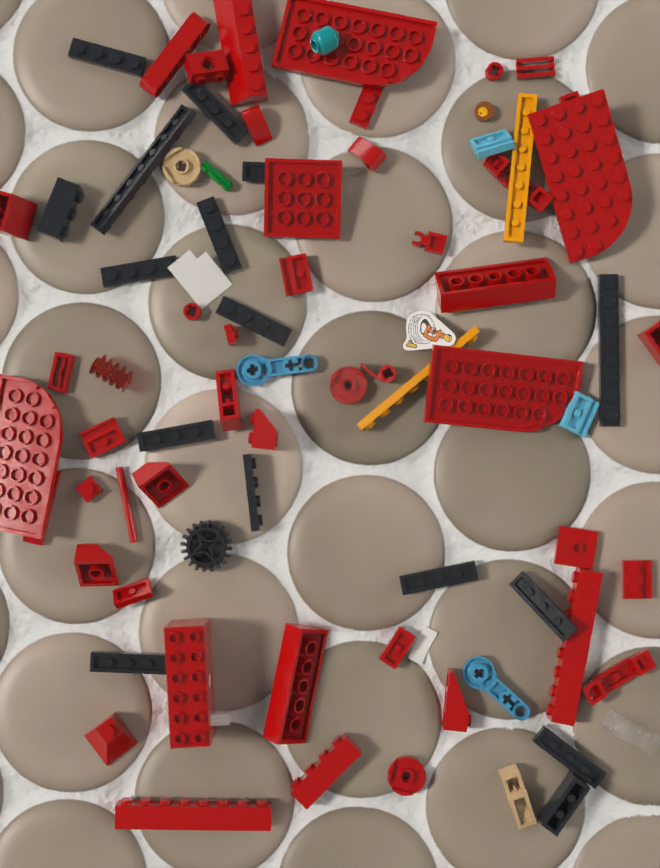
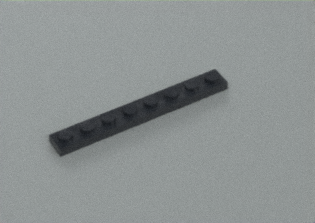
M184 105L178 108L90 225L103 235L110 230L112 224L123 213V210L135 197L141 186L146 183L148 177L158 167V164L169 152L170 148L180 138L187 126L191 124L196 116L192 109Z
M618 274L597 275L599 427H619Z

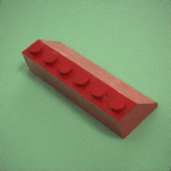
M213 0L221 50H224L230 69L227 85L231 107L268 101L252 1Z
M547 257L434 272L441 313L555 298L556 277Z
M286 623L263 738L277 745L306 743L329 630L303 624Z

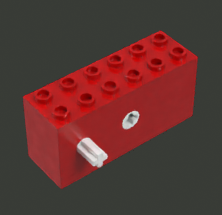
M210 618L171 620L164 627L170 749L210 747L216 734V726L230 725V713L215 714Z

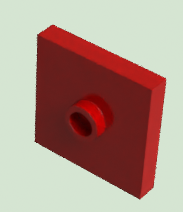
M559 525L553 563L593 570L598 532Z

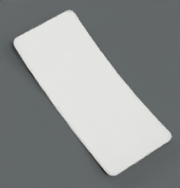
M424 626L408 658L422 665L437 632Z

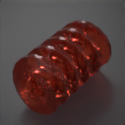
M107 355L101 358L97 357L92 363L89 373H95V377H102V381H108L110 386L115 384L117 390L122 388V392H124L132 380L133 371L130 370L128 373H125L126 366L120 370L119 362L113 366L112 358L106 362Z

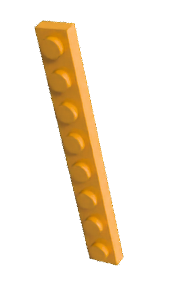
M518 93L513 138L515 148L512 149L504 243L523 244L533 147V133L527 114L536 112L537 94Z
M474 326L450 347L462 348L466 343L472 344L478 339L476 334L480 332L479 329ZM430 363L356 425L359 429H370L376 424L373 421L378 416L382 419L390 412L388 408L392 404L397 406L405 399L403 397L404 394L408 391L412 394L420 387L418 383L422 379L426 382L429 376Z

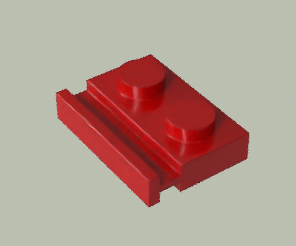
M306 253L279 258L286 297L314 292Z
M115 417L79 433L91 459L127 442Z
M622 560L623 599H652V560Z

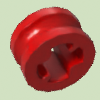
M498 62L490 63L485 70V76L489 81H497L503 74V66ZM492 68L498 70L497 76L491 75Z
M188 303L185 305L183 313L188 320L195 321L200 318L201 309L195 303ZM190 307H193V309L197 308L194 317L191 314L189 316L187 314L190 312Z

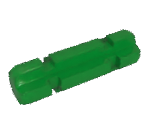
M204 161L201 164L200 169L218 185H221L225 191L228 192L233 187V183L228 178L226 179V176L215 167H212L208 161Z

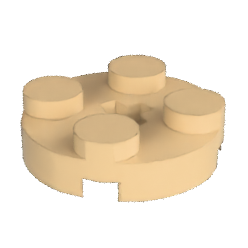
M177 147L166 154L163 163V173L171 184L177 187H186L196 182L201 175V163L194 151ZM179 163L187 164L185 171L177 170Z

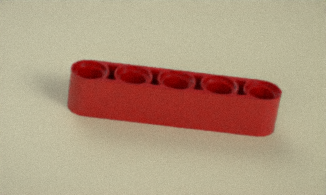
M191 13L140 80L139 87L154 98H157L184 64L186 54L192 53L207 34L210 23L197 13Z

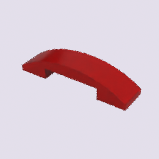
M501 153L491 155L483 163V166L508 190L510 161ZM529 180L527 205L541 213L554 197L540 185L537 187Z
M645 649L607 668L587 682L581 689L590 705L593 706L606 698L609 692L637 675H644L657 666L648 650Z

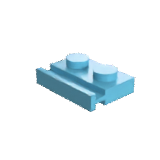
M506 129L469 139L470 147L478 159L515 148V141L512 140Z
M574 391L575 394L571 402H569L559 426L585 438L600 403L578 391Z

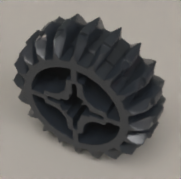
M203 520L199 521L200 527L196 523L192 524L194 531L190 528L186 529L190 535L184 534L182 536L187 542L180 543L181 546H186V549L181 550V553L187 552L188 555L183 559L188 560L190 558L192 560L189 562V566L196 563L195 570L202 566V572H206L207 566H209L210 572H213V565L220 569L219 561L222 564H226L227 561L223 557L230 558L231 554L227 553L226 550L230 551L233 549L232 546H227V543H231L232 539L226 540L225 537L230 533H222L225 529L224 526L217 529L218 522H215L212 527L211 520H207L206 526ZM202 531H212L218 536L209 539L205 534L203 535ZM197 535L199 546L192 551V540ZM204 541H206V543H211L215 541L209 547L210 551H207V549H202L201 551H199V549H201L204 545ZM221 541L222 551L217 558L214 546ZM204 553L212 561H202L196 555Z

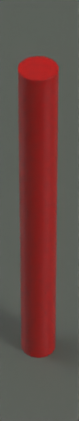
M123 466L117 467L115 469L130 543L137 542L138 539Z

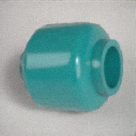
M324 26L312 33L310 45L316 54L324 56L338 48L340 37L335 29L333 30L330 26Z

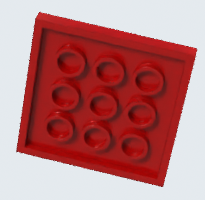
M265 158L264 237L340 239L342 160Z

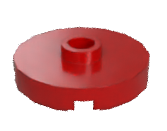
M352 366L342 367L331 376L329 382L330 392L338 402L354 404L364 397L367 390V380L359 369ZM346 382H350L352 384V387L350 389L345 388L344 385Z
M401 756L390 764L387 771V779L394 792L402 796H411L423 788L426 773L418 759L412 756ZM408 772L410 775L405 778L403 773Z

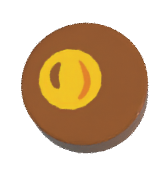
M487 101L480 102L474 111L476 119L480 122L489 121L494 114V107Z

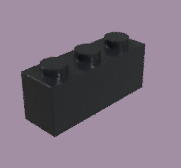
M60 177L57 178L37 227L39 233L60 242L67 238L70 228H68L70 222L75 219L77 214V205L82 202L84 197V190L80 185Z
M569 771L537 816L539 823L558 836L591 789L590 786L572 771Z

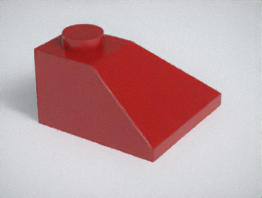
M147 462L132 473L138 488L158 508L190 486L169 462Z
M77 544L74 565L80 587L119 586L113 557L97 544Z
M116 711L84 735L106 766L110 765L138 743Z

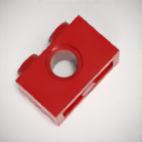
M223 49L186 54L184 67L190 85H203L210 82L220 83L227 80L230 69Z

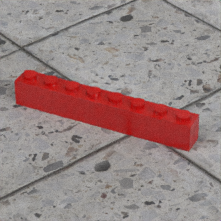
M576 567V570L571 575L573 586L572 590L568 592L567 600L569 601V607L565 609L564 613L578 629L566 641H562L561 647L557 649V658L559 659L557 666H554L553 670L555 680L554 685L550 686L549 691L551 701L546 707L547 718L554 723L569 726L575 725L603 573L599 571Z
M124 797L118 800L115 805V829L271 831L272 802H268L266 799H258L256 801L238 799L237 801H229V799L222 798L218 799V801H210L208 798H201L198 801H191L189 798H181L179 801L171 800V798L152 800V798L146 797L140 800H133L131 797Z

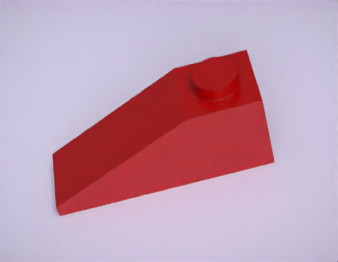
M234 369L217 371L215 375L218 406L223 432L242 429Z
M447 668L442 728L448 731L467 732V727L471 726V715H469L453 670Z

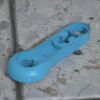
M250 354L244 356L239 361L236 372L243 384L257 386L271 377L313 372L318 366V360L314 355L310 354L275 359ZM307 358H311L315 362V366L311 369L304 366V361ZM297 359H302L301 367L303 370H299V366L293 367V371L285 368L288 361H292V364L299 363ZM251 365H255L254 368H258L254 376L250 375L251 373H247V369H250Z
M476 656L466 661L462 674L467 685L486 691L517 720L523 721L530 716V708L498 679L490 660L485 657ZM476 669H478V670L483 669V670L481 671L483 674H482V676L477 675V676L475 677L474 675H475L476 673H475L474 671H475ZM510 694L509 698L514 704L511 705L508 701H504L503 695L508 696ZM519 706H524L526 709L525 714L522 716L516 715V709Z

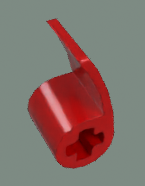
M258 104L240 112L255 146L272 140L273 137Z
M361 136L348 149V152L360 158L362 163L372 172H375L387 158L380 148Z
M362 362L360 364V367L368 375L383 383H390L396 377V370L391 365H384L379 370L378 375L367 369ZM389 369L392 377L389 376L388 379H385L382 371L385 372Z

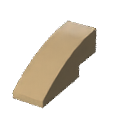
M516 763L498 769L518 829L537 824Z

